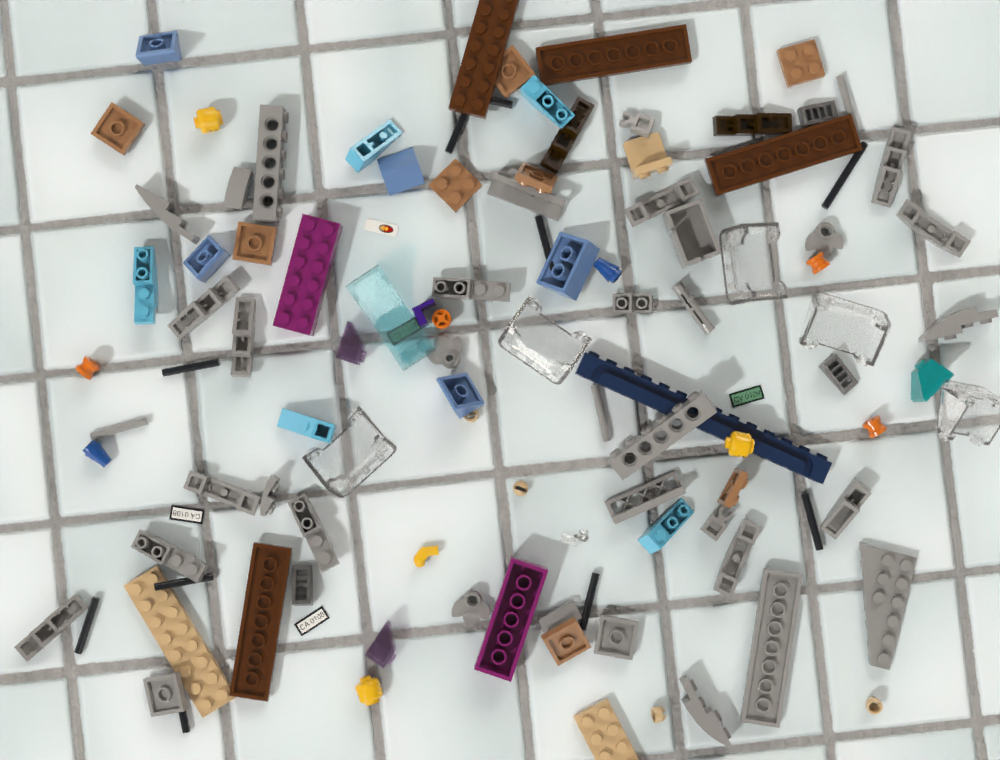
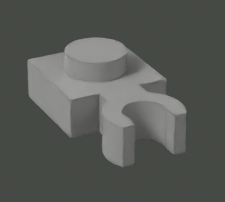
M624 111L622 118L627 119V121L620 120L619 126L622 128L631 127V133L649 138L655 118L637 113L636 117H633L631 113Z
M723 505L719 507L718 515L715 517L711 514L700 528V530L715 541L719 539L728 527L724 524L725 520H729L733 516L732 512H729L727 516L722 514L725 509Z

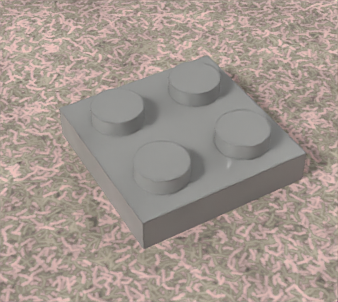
M600 614L594 654L632 660L639 622Z
M180 671L143 679L151 717L188 710Z

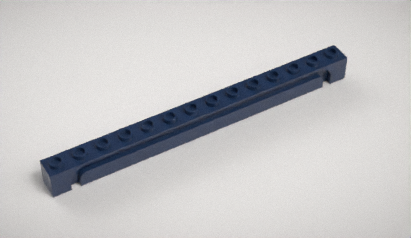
M592 351L583 354L575 372L580 377L666 415L672 412L671 409L680 402L683 404L688 400L686 398L688 394L679 390L675 393L669 390L670 386L661 382L657 385L651 382L652 378L642 374L639 377L634 374V370L625 366L624 369L617 367V362L610 359L606 361L599 359L600 355ZM690 407L687 410V413L690 415H694L697 413L698 409L695 407ZM717 407V413L696 427V429L725 441L726 436L730 437L733 431L749 433L755 441L752 454L820 484L824 483L832 465L831 462L827 461L828 457L820 453L813 455L809 453V448L799 445V447L793 446V441L784 437L781 440L775 438V433L766 429L762 432L757 429V425L747 421L744 424L739 421V417L729 413V416L722 414L723 410Z

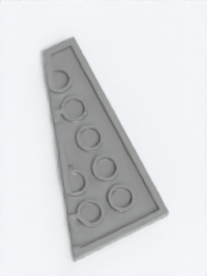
M859 543V550L861 551L860 564L863 576L864 610L866 611L865 624L868 635V660L871 666L890 670L917 558Z

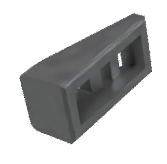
M834 100L807 105L797 109L801 129L838 118ZM828 106L831 108L832 116L828 114ZM820 108H823L824 118H822ZM813 110H816L818 119H815ZM808 111H809V113H810L811 120H808V116H807V112H808Z
M832 354L818 366L843 395L847 394L859 383L837 354ZM835 362L836 366L830 370L829 367ZM840 368L841 371L834 376L833 373ZM845 374L846 377L839 382L837 379ZM850 379L851 383L844 388L842 385Z
M312 565L293 566L292 605L294 606L313 605ZM297 572H307V575L298 576ZM298 580H307V583H298ZM298 588H307V591H298ZM298 596H307V599H298Z

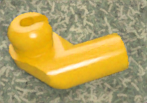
M438 545L421 547L413 559L415 566L423 567L428 556L439 555Z

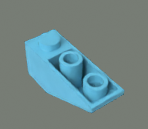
M535 75L520 88V94L560 129L575 116Z
M282 408L277 427L326 443H332L338 426Z
M680 498L637 541L649 554L660 550L690 518L694 511Z

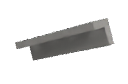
M497 173L493 174L492 182L487 192L490 196L557 222L566 200L548 193H540L533 187L522 186L517 181Z
M675 471L607 500L605 504L614 524H618L686 492L680 484ZM673 477L677 487L670 490L664 488L665 480ZM653 485L659 488L656 496L650 497L645 495L648 487ZM634 493L641 495L640 502L636 505L628 503L630 495ZM616 501L624 503L622 511L614 514L610 504Z

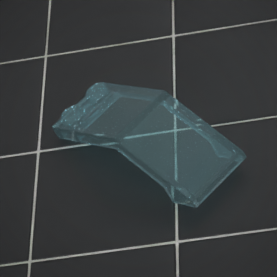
M379 265L346 286L403 371L435 351V348Z

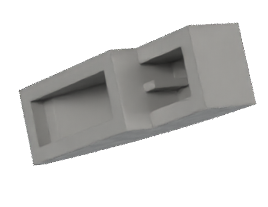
M854 478L833 505L821 524L820 529L836 540L860 512L859 508L872 494L870 488Z

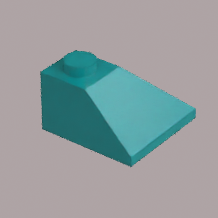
M921 359L915 364V369L911 372V400L913 402H927L954 374L933 359Z

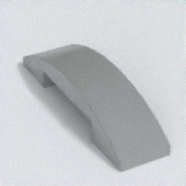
M689 177L642 202L640 201L624 209V212L631 226L634 227L700 194L693 178Z
M906 199L896 216L924 239L954 256L961 257L971 241L958 232L949 230L922 212L923 209Z
M193 470L189 471L183 487L199 495H205L233 506L237 510L253 516L261 497L240 487Z
M745 519L742 520L725 554L713 590L732 598L739 582L737 579L762 527Z

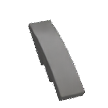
M891 126L879 166L871 203L890 208L903 171L901 168L912 131Z
M136 184L135 189L162 221L189 241L197 244L200 238L184 229L187 221L171 213L174 205Z
M225 275L213 288H209L200 298L189 304L167 326L181 340L213 315L241 289L230 275Z
M236 297L232 328V377L251 378L255 336V298Z
M77 594L73 595L44 619L45 621L31 631L14 648L28 662L88 609V606Z

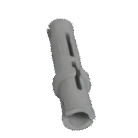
M682 282L674 286L672 290L681 300V305L686 307L706 335L714 330L715 327L694 300V295L688 292Z

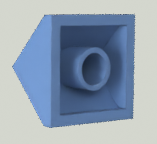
M170 31L139 36L136 58L144 66L182 60L178 32Z
M413 147L377 159L389 196L425 184Z
M208 235L183 264L198 280L206 283L231 254Z
M468 373L443 376L436 379L459 419L485 404Z

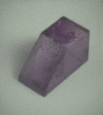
M347 321L335 358L360 365V362L364 363L367 352L364 351L365 346L354 324Z
M389 620L386 621L365 653L366 657L383 668L386 664L391 665L396 657L394 654L396 645L392 625Z

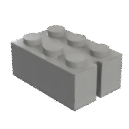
M701 199L663 213L662 218L667 231H672L669 236L682 269L721 254Z

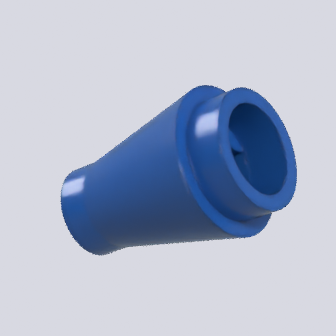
M601 257L593 265L607 282L613 284L622 274L619 266Z
M92 440L82 450L86 457L100 464L103 468L112 460L101 444L95 440Z

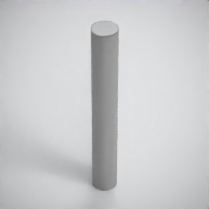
M840 75L836 79L847 115H852L856 130L858 131L859 127L844 75Z
M593 385L591 389L603 442L610 441L599 385Z
M145 417L92 432L90 437L91 440L145 426L148 425V420Z

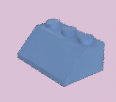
M559 232L536 283L563 297L576 301L600 249L589 240ZM551 261H553V263H554V267L552 268V271H550V263H551Z

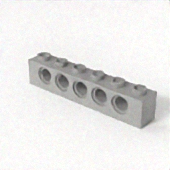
M260 104L253 220L256 222L279 223V218L283 216L280 200L284 198V188H281L282 180H285V169L282 168L283 161H286L284 142L287 143L288 139L285 123L288 124L289 113L286 112L284 106ZM272 123H278L276 130H270ZM271 142H277L275 149L271 150L268 148ZM275 160V167L267 168L268 162ZM269 179H274V185L267 188L266 182ZM273 198V204L270 207H266V199Z
M702 390L691 393L687 397L688 400L686 402L676 404L671 409V413L661 415L653 426H646L638 437H631L625 442L623 448H617L610 453L609 464L622 480L629 477L717 413L716 407ZM690 407L698 409L694 415L688 414L687 410ZM674 419H680L682 421V423L679 426H674L671 424L672 420ZM659 430H663L666 432V435L664 437H658L656 436V432ZM646 441L649 442L651 446L647 449H644L640 446V444ZM633 453L635 458L628 460L625 458V455Z

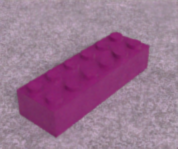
M302 214L273 326L314 336L343 228L340 223Z
M511 555L474 664V670L511 682L548 573L547 567Z

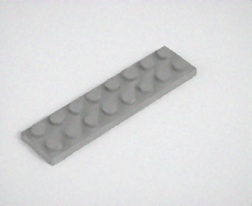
M763 568L740 715L741 722L780 727L802 574Z

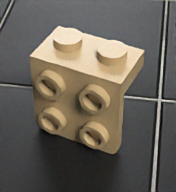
M658 132L651 133L649 138L641 136L626 141L623 144L633 179L639 178L642 180L650 177V174L658 172V174L667 172L673 164L671 156L667 157Z

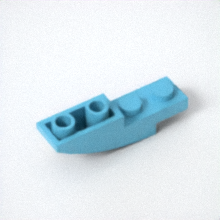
M153 246L134 247V323L136 325L155 324L156 308H158L155 249Z

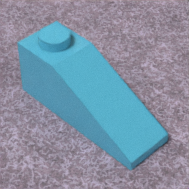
M389 119L353 145L345 160L359 173L381 155L403 132Z

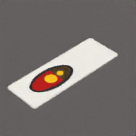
M367 218L364 230L396 237L399 226Z

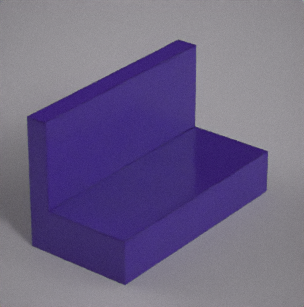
M433 298L412 308L421 328L429 326L423 311L436 306Z

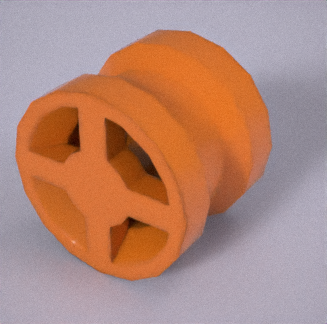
M822 251L806 261V264L811 266L814 275L830 265L829 261L824 259Z
M444 309L436 310L432 315L433 324L439 329L447 328L451 324L450 313Z
M87 356L83 358L81 364L75 367L88 380H91L93 373L101 368Z
M879 415L872 417L862 424L863 428L868 430L870 438H874L887 430V427L881 423Z

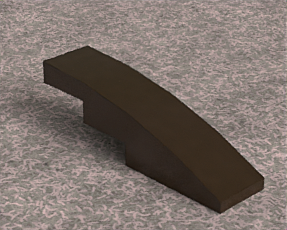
M579 96L577 97L570 109L575 116L562 129H559L541 161V166L555 174L558 173L595 105Z
M791 113L736 114L734 116L712 117L713 136H757L793 132Z

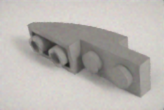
M433 277L432 297L510 302V282Z
M974 306L956 311L931 325L918 340L919 342L926 341V345L937 343L938 338L942 337L945 340L957 338L956 334L963 333L962 329L973 327V322L980 321V325L992 322V318L999 317L997 309L978 313L977 307Z
M306 494L287 502L321 572L339 565L340 562L333 549L334 546Z
M139 530L131 545L133 549L161 565L172 568L196 583L201 582L209 566L198 560L197 556L143 530Z
M686 675L679 678L688 695L681 700L695 722L712 738L727 747L731 746L729 741L731 735L726 727L722 728L720 724L722 718L717 710L713 711L711 706L707 707L701 696L697 697L695 693L697 687L693 679L689 680Z

